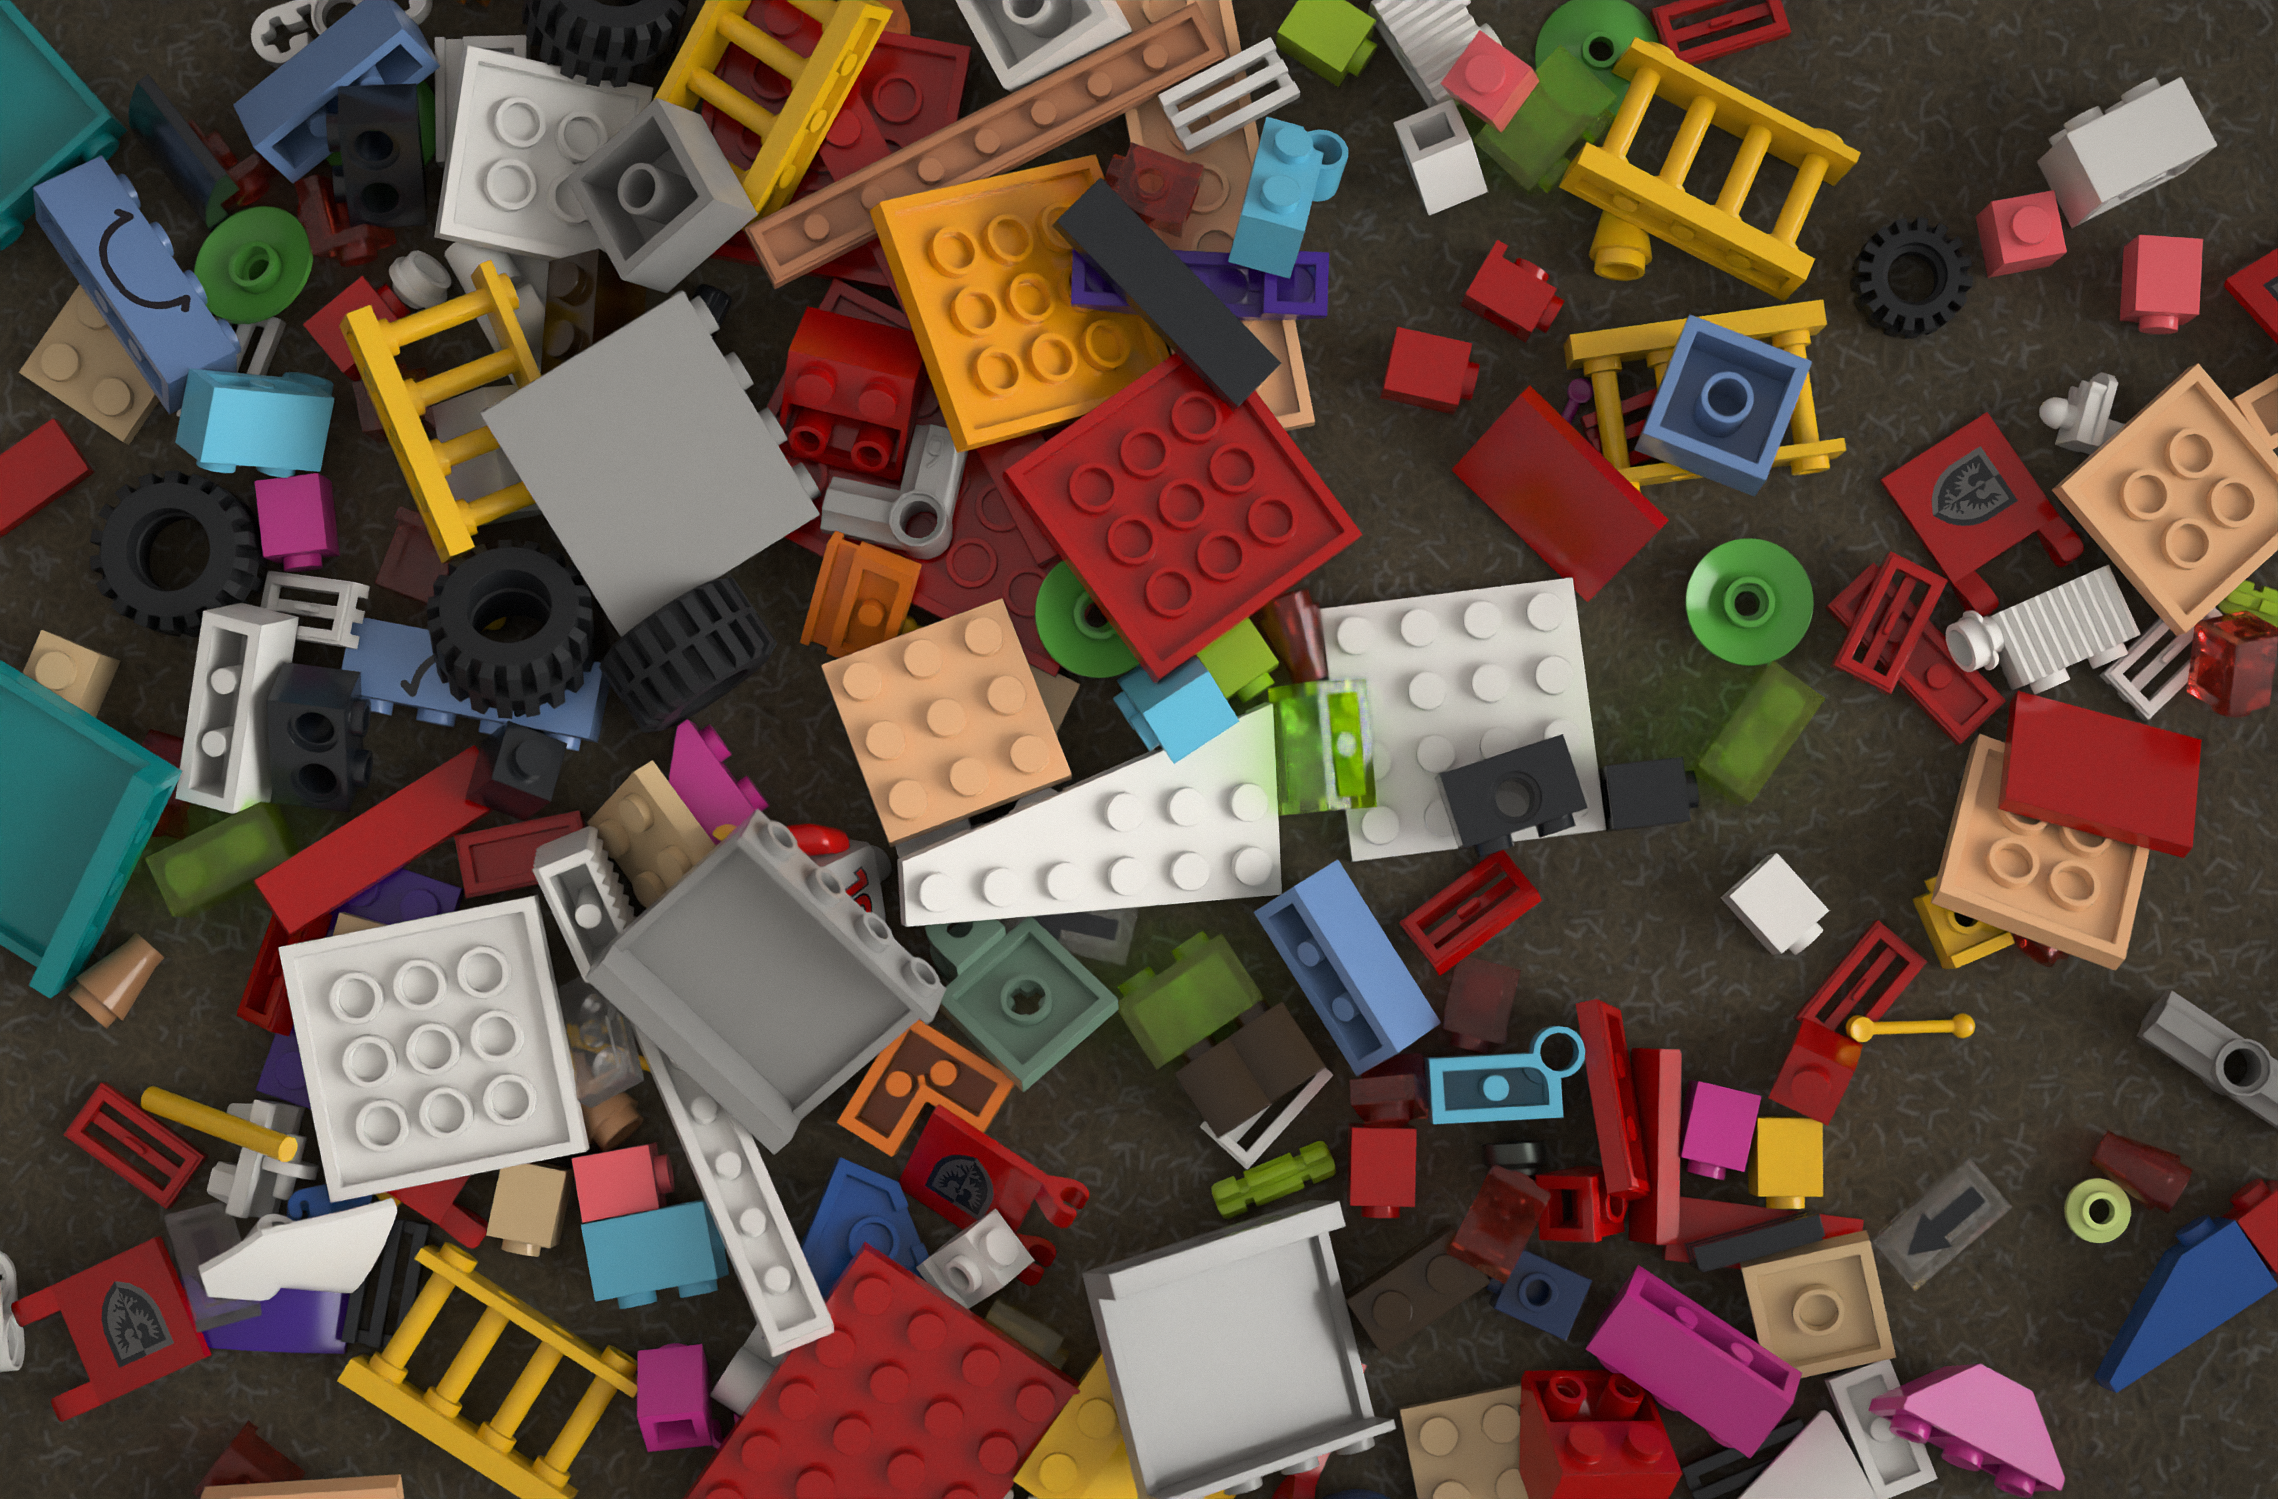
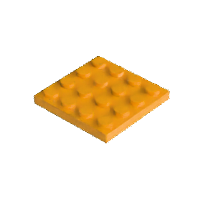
M1096 154L881 201L869 211L957 453L1076 422L1170 357L1164 340L1139 315L1070 306L1072 246L1052 225L1100 177L1105 181Z

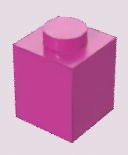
M319 473L290 476L288 478L255 481L263 557L277 564L283 563L285 572H304L323 568L322 558L340 556L332 482Z
M1689 1080L1681 1115L1680 1157L1689 1159L1686 1171L1720 1180L1725 1179L1727 1168L1745 1172L1762 1096Z
M673 1343L664 1345L659 1349L638 1351L637 1419L648 1452L712 1445V1397L710 1396L712 1393V1377L702 1344L687 1346Z

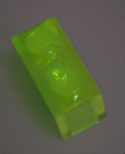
M1561 44L1535 71L1539 83L1502 133L1486 124L1473 139L1474 144L1530 196L1539 186L1549 193L1563 179L1571 163L1566 157L1583 139L1593 145L1609 129L1616 117L1610 109L1617 103V96Z
M1771 661L1759 669L1688 770H1694L1696 776L1739 807L1751 803L1826 698L1779 664Z
M1366 679L1313 681L1268 688L1269 703L1273 704L1279 816L1377 807Z
M261 801L145 858L172 917L192 918L254 888L255 879L301 851L279 805Z
M1202 930L1171 951L1178 961L1176 964L1158 976L1148 966L1118 986L1124 998L1118 1002L1119 1010L1117 1011L1156 1070L1264 998L1222 934L1209 940Z

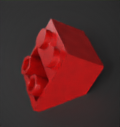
M807 306L788 350L779 422L788 440L779 445L782 453L900 482L927 372L914 333Z
M1545 1370L1524 1372L1521 1378L1519 1473L1529 1499H1669L1682 1475V1470L1651 1392L1624 1374L1613 1373L1609 1370Z

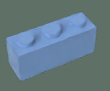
M363 0L239 99L233 106L253 148L294 184L333 153L329 152L326 113H338V87L415 83L418 85L437 70L440 65L419 26L394 0Z
M1338 859L1254 911V914L1356 1076L1399 1053L1441 1023Z

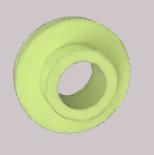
M2091 1178L2078 1183L2072 1188L2065 1201L2064 1213L2068 1226L2078 1237L2093 1243H2106L2116 1239L2125 1231L2131 1217V1206L2126 1193L2116 1183L2106 1179ZM2097 1199L2105 1200L2109 1206V1215L2101 1223H2095L2089 1215L2090 1205Z

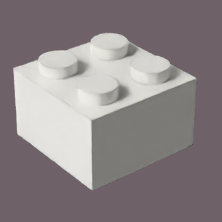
M955 0L1003 88L1012 93L1134 33L1116 0Z
M2182 77L2162 87L2157 78H2152L2121 95L2122 101L2105 110V115H2103L2099 106L2091 108L2066 122L2064 130L2048 139L2052 148L2037 163L2051 190L2055 191L2056 199L2071 228L2184 173L2217 146Z

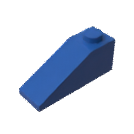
M2203 1215L2189 1222L2176 1232L2175 1236L2179 1243L2166 1250L2094 1375L2101 1387L2115 1393L2119 1392L2278 1287V1284L2235 1220L2222 1217L2212 1220L2209 1215Z

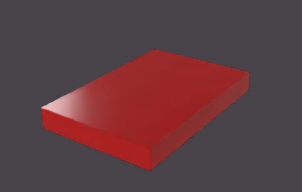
M1531 386L1515 399L1452 469L1475 494L1563 579L1573 577L1574 590L1587 602L1669 521Z
M2017 691L2009 706L1998 809L2185 858L2193 848L2202 740Z

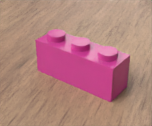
M1637 1265L1598 1319L1586 1347V1350L1595 1355L1606 1369L1613 1373L1624 1374L1651 1392L1655 1400L1663 1407L1671 1411L1681 1412L1705 1428L1716 1442L1725 1447L1735 1448L1749 1458L1754 1455L1793 1404L1802 1376V1372L1640 1265Z

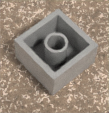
M659 98L653 100L566 178L621 279L664 293H668L758 215L702 115Z

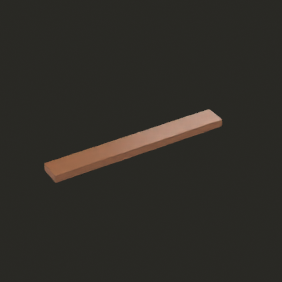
M1194 2L745 227L744 234L773 288L777 289L878 238L879 236L869 211L879 202L1003 175L1225 61L1226 55L1197 2Z

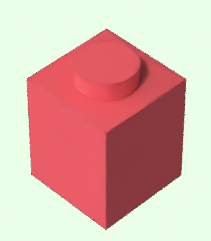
M1479 30L1441 84L1450 97L1502 133L1539 83V79L1532 67Z
M2054 190L1991 201L1976 216L1988 278L2050 267L2067 253Z
M2138 235L2126 244L2123 249L2120 321L2139 322V331L2142 333L2172 334L2178 332V325H2184L2198 316L2200 309L2203 239Z
M656 1142L572 1158L582 1223L660 1209L667 1205L665 1193L674 1192L675 1189L669 1155H658Z

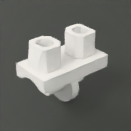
M254 1099L253 1104L232 1103L228 1106V1114L295 1138L297 1141V1151L290 1161L281 1162L242 1147L238 1164L219 1161L212 1169L207 1192L227 1204L226 1214L240 1218H262L267 1214H278L281 1200H289L292 1196L296 1178L316 1179L319 1167L301 1160L307 1137L298 1134L305 1107L284 1102Z

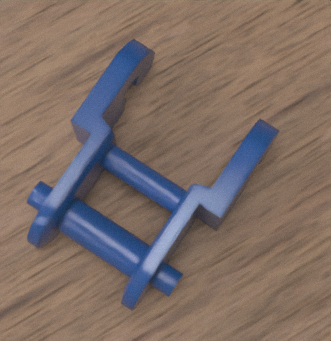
M326 1184L301 1189L294 1192L290 1197L287 1217L293 1221H300L302 1211L308 1214L307 1219L349 1210L370 1204L372 1195L330 1203Z

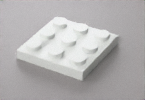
M469 45L462 50L434 237L546 261H553L597 248L606 252L566 178L651 103L653 87L628 82L626 87L613 88L611 81L602 80L599 87L586 85V77L576 74L573 79H570L560 74L561 66L548 65L544 62Z

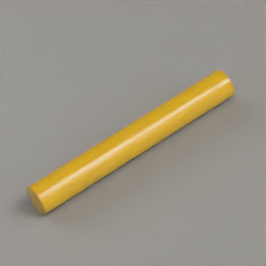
M156 1086L147 1088L141 1097V1106L148 1112L281 1162L290 1161L296 1154L297 1141L293 1137Z

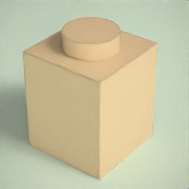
M41 630L23 674L96 718L120 660L65 637Z
M536 1161L500 1169L486 1235L503 1239L502 1250L526 1256L539 1257L541 1247L552 1248L559 1245L574 1177L573 1168Z

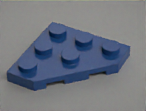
M841 1157L836 1158L800 1245L823 1300L864 1242L870 1244L926 1281L916 1267L926 1260L929 1255L924 1243H921L907 1209L909 1207L899 1182Z

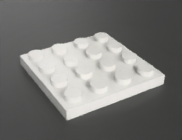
M1573 577L1319 610L1351 862L1458 849L1435 777L1439 774L1561 734L1564 735L1588 808L1572 814L1576 826L1541 838L1606 830ZM1514 781L1503 782L1496 792L1498 808L1504 814L1511 817H1520L1527 811L1530 799L1525 787ZM1535 826L1511 834L1513 842L1541 839Z
M538 895L278 947L330 1203L586 1152L590 1149Z

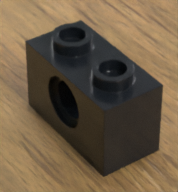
M1563 734L1439 774L1435 777L1459 851L1474 846L1478 858L1515 846L1511 836L1515 832L1535 826L1538 836L1541 838L1574 827L1576 823L1572 814L1588 808ZM1514 781L1523 785L1527 790L1530 802L1527 811L1522 816L1511 817L1504 814L1498 808L1496 792L1503 782Z

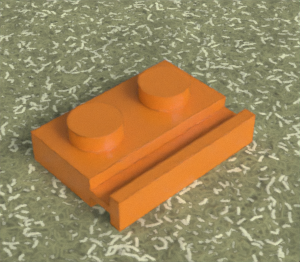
M835 531L827 543L800 643L809 646L811 641L827 647L826 654L836 658H842L901 636L922 567L919 563L864 541L858 546L843 540L844 533Z

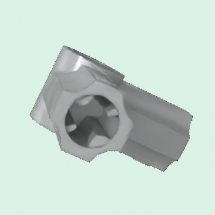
M931 424L916 425L900 491L833 476L826 490L822 507L821 532L833 535L835 531L844 533V538L903 550L908 555L917 559H931L941 555L948 548L953 538V525L951 522L969 450L957 453L948 428ZM930 512L937 516V525L929 536L912 538L905 534L906 524L914 514Z

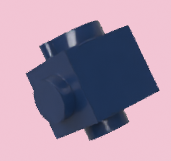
M1514 1244L1509 1257L1502 1253H1499L1487 1277L1491 1283L1485 1286V1289L1493 1292L1489 1304L1494 1309L1566 1341L1592 1280Z

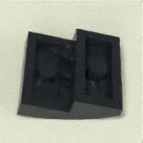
M147 74L137 82L129 104L128 116L131 131L207 229L212 232L220 223L230 217L221 206V203L240 189L161 88Z

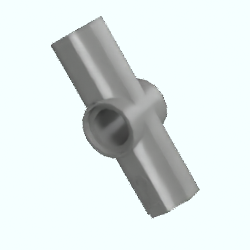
M2166 990L2160 999L2151 1006L2142 1020L2137 1037L2201 1078L2202 1082L2211 1091L2228 1096L2278 1130V1060L2270 1056L2269 1051L2262 1044L2251 1039H2244L2174 991ZM2238 1050L2245 1057L2247 1072L2245 1077L2234 1085L2225 1076L2224 1061L2231 1051Z

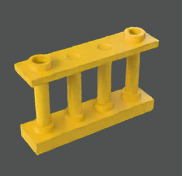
M752 0L705 1L654 100L659 98L693 111L700 97H702L761 136V144L763 146L750 169L744 171L727 159L758 214L741 229L742 231H744L745 227L788 206L893 13V10L879 1L786 0L822 24L823 35L812 55L806 59L743 18ZM730 41L792 81L791 86L793 90L781 113L777 115L772 114L713 75Z
M1634 37L1611 71L1630 81L1631 84L1602 147H1596L1588 142L1583 146L1569 164L1559 187L1784 302L1806 281L1815 258L1799 251L1795 242L1821 182L1824 181L1835 186L1857 163L1861 152L1845 145L1837 134L1826 129H1814L1676 58L1675 54L1666 46L1656 42H1645ZM1654 94L1687 111L1659 176H1653L1629 164L1626 158V154ZM1710 123L1743 139L1715 205H1709L1686 193L1682 186ZM1766 152L1799 168L1771 234H1766L1743 222L1739 216Z
M492 260L480 263L470 277L476 288L473 292L391 323L386 318L377 320L371 305L347 313L339 325L442 564L455 559L457 556L466 555L475 547L471 536L478 533V526L536 504L523 481L468 503L463 498L455 500L445 479V476L452 474L451 467L499 449L501 446L488 425L443 443L437 438L429 441L419 418L426 414L425 407L510 374H513L519 389L541 376L514 313V310L519 309L516 290L506 273L497 274ZM487 314L502 350L417 383L412 378L403 381L393 358L400 354L399 347Z
M1823 299L1698 317L1761 342L1772 341V346L1807 359L1805 347L1811 344L1810 336L1817 335L1827 325ZM1687 318L1571 334L1564 343L1567 370L1583 368L1584 376L1591 377L1603 457L1640 492V486L1702 478L1700 475L1669 463L1630 467L1617 373L1622 371L1621 362L1646 359L1647 368H1654L1658 391ZM1808 371L1790 418L1794 445L1779 447L1771 468L1791 465L1792 475H1806L1829 470V460L1836 459L1846 451L1845 438L1819 441Z
M445 1242L441 1249L434 1244L421 1248L415 1260L434 1271L384 1351L382 1353L375 1352L372 1358L363 1353L350 1359L337 1381L521 1499H574L579 1490L567 1483L571 1477L567 1470L617 1390H621L632 1398L637 1396L638 1374L636 1372L638 1371V1362L625 1352L611 1345H608L604 1352L600 1351L473 1270L478 1261L458 1246ZM457 1286L488 1307L438 1386H429L427 1391L424 1392L404 1379L408 1373L404 1366L452 1290ZM509 1320L541 1339L542 1342L492 1421H483L479 1427L458 1414L463 1407L459 1399ZM563 1355H566L596 1374V1377L546 1456L538 1455L536 1460L532 1461L513 1449L517 1442L513 1434Z

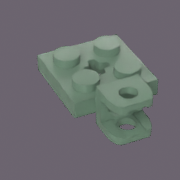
M1032 916L1025 918L1007 935L1005 926L997 919L958 922L948 932L947 929L951 923L925 925L926 936L931 945L930 955L932 962L938 972L949 982L945 987L946 991L938 1010L1023 1093L1119 1010L1118 998ZM1021 993L1029 998L1038 993L1042 996L1038 1002L1039 1011L1031 1015L1015 1013L1016 1005L1013 997Z

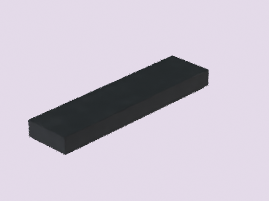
M1101 177L1052 225L1232 411L1238 408L1281 364Z

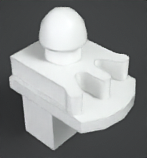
M2100 372L2090 382L2082 380L2079 388L2071 386L2068 392V400L2053 397L2043 402L2039 408V414L2044 424L2053 429L2060 427L2055 445L2091 455L2125 425L2108 419L2118 386L2115 376Z

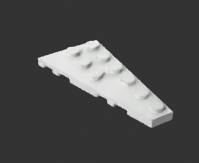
M1265 702L1246 710V713L1237 716L1238 723L1175 764L1163 749L1152 750L1065 787L1063 791L1036 803L1030 802L1009 811V814L975 829L964 830L897 859L901 924L909 927L1281 895L1282 883L1273 704Z

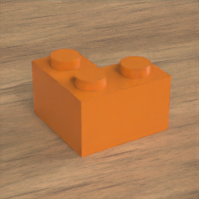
M919 1019L879 1053L837 1123L893 1157L899 1152L928 1103L935 1107L939 1104L985 1133L1015 1084L992 1061L930 1023L926 1025Z

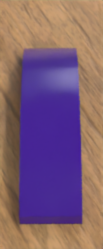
M1072 247L1070 306L1138 315ZM1172 250L1239 320H1304L1327 317L1329 252L1299 251L1289 279L1228 262L1230 253Z
M179 1278L209 1348L289 1353H347L348 1343L341 1342L350 1293L280 1288L276 1295L269 1300L256 1301L229 1298L226 1310H224L193 1284L202 1279Z

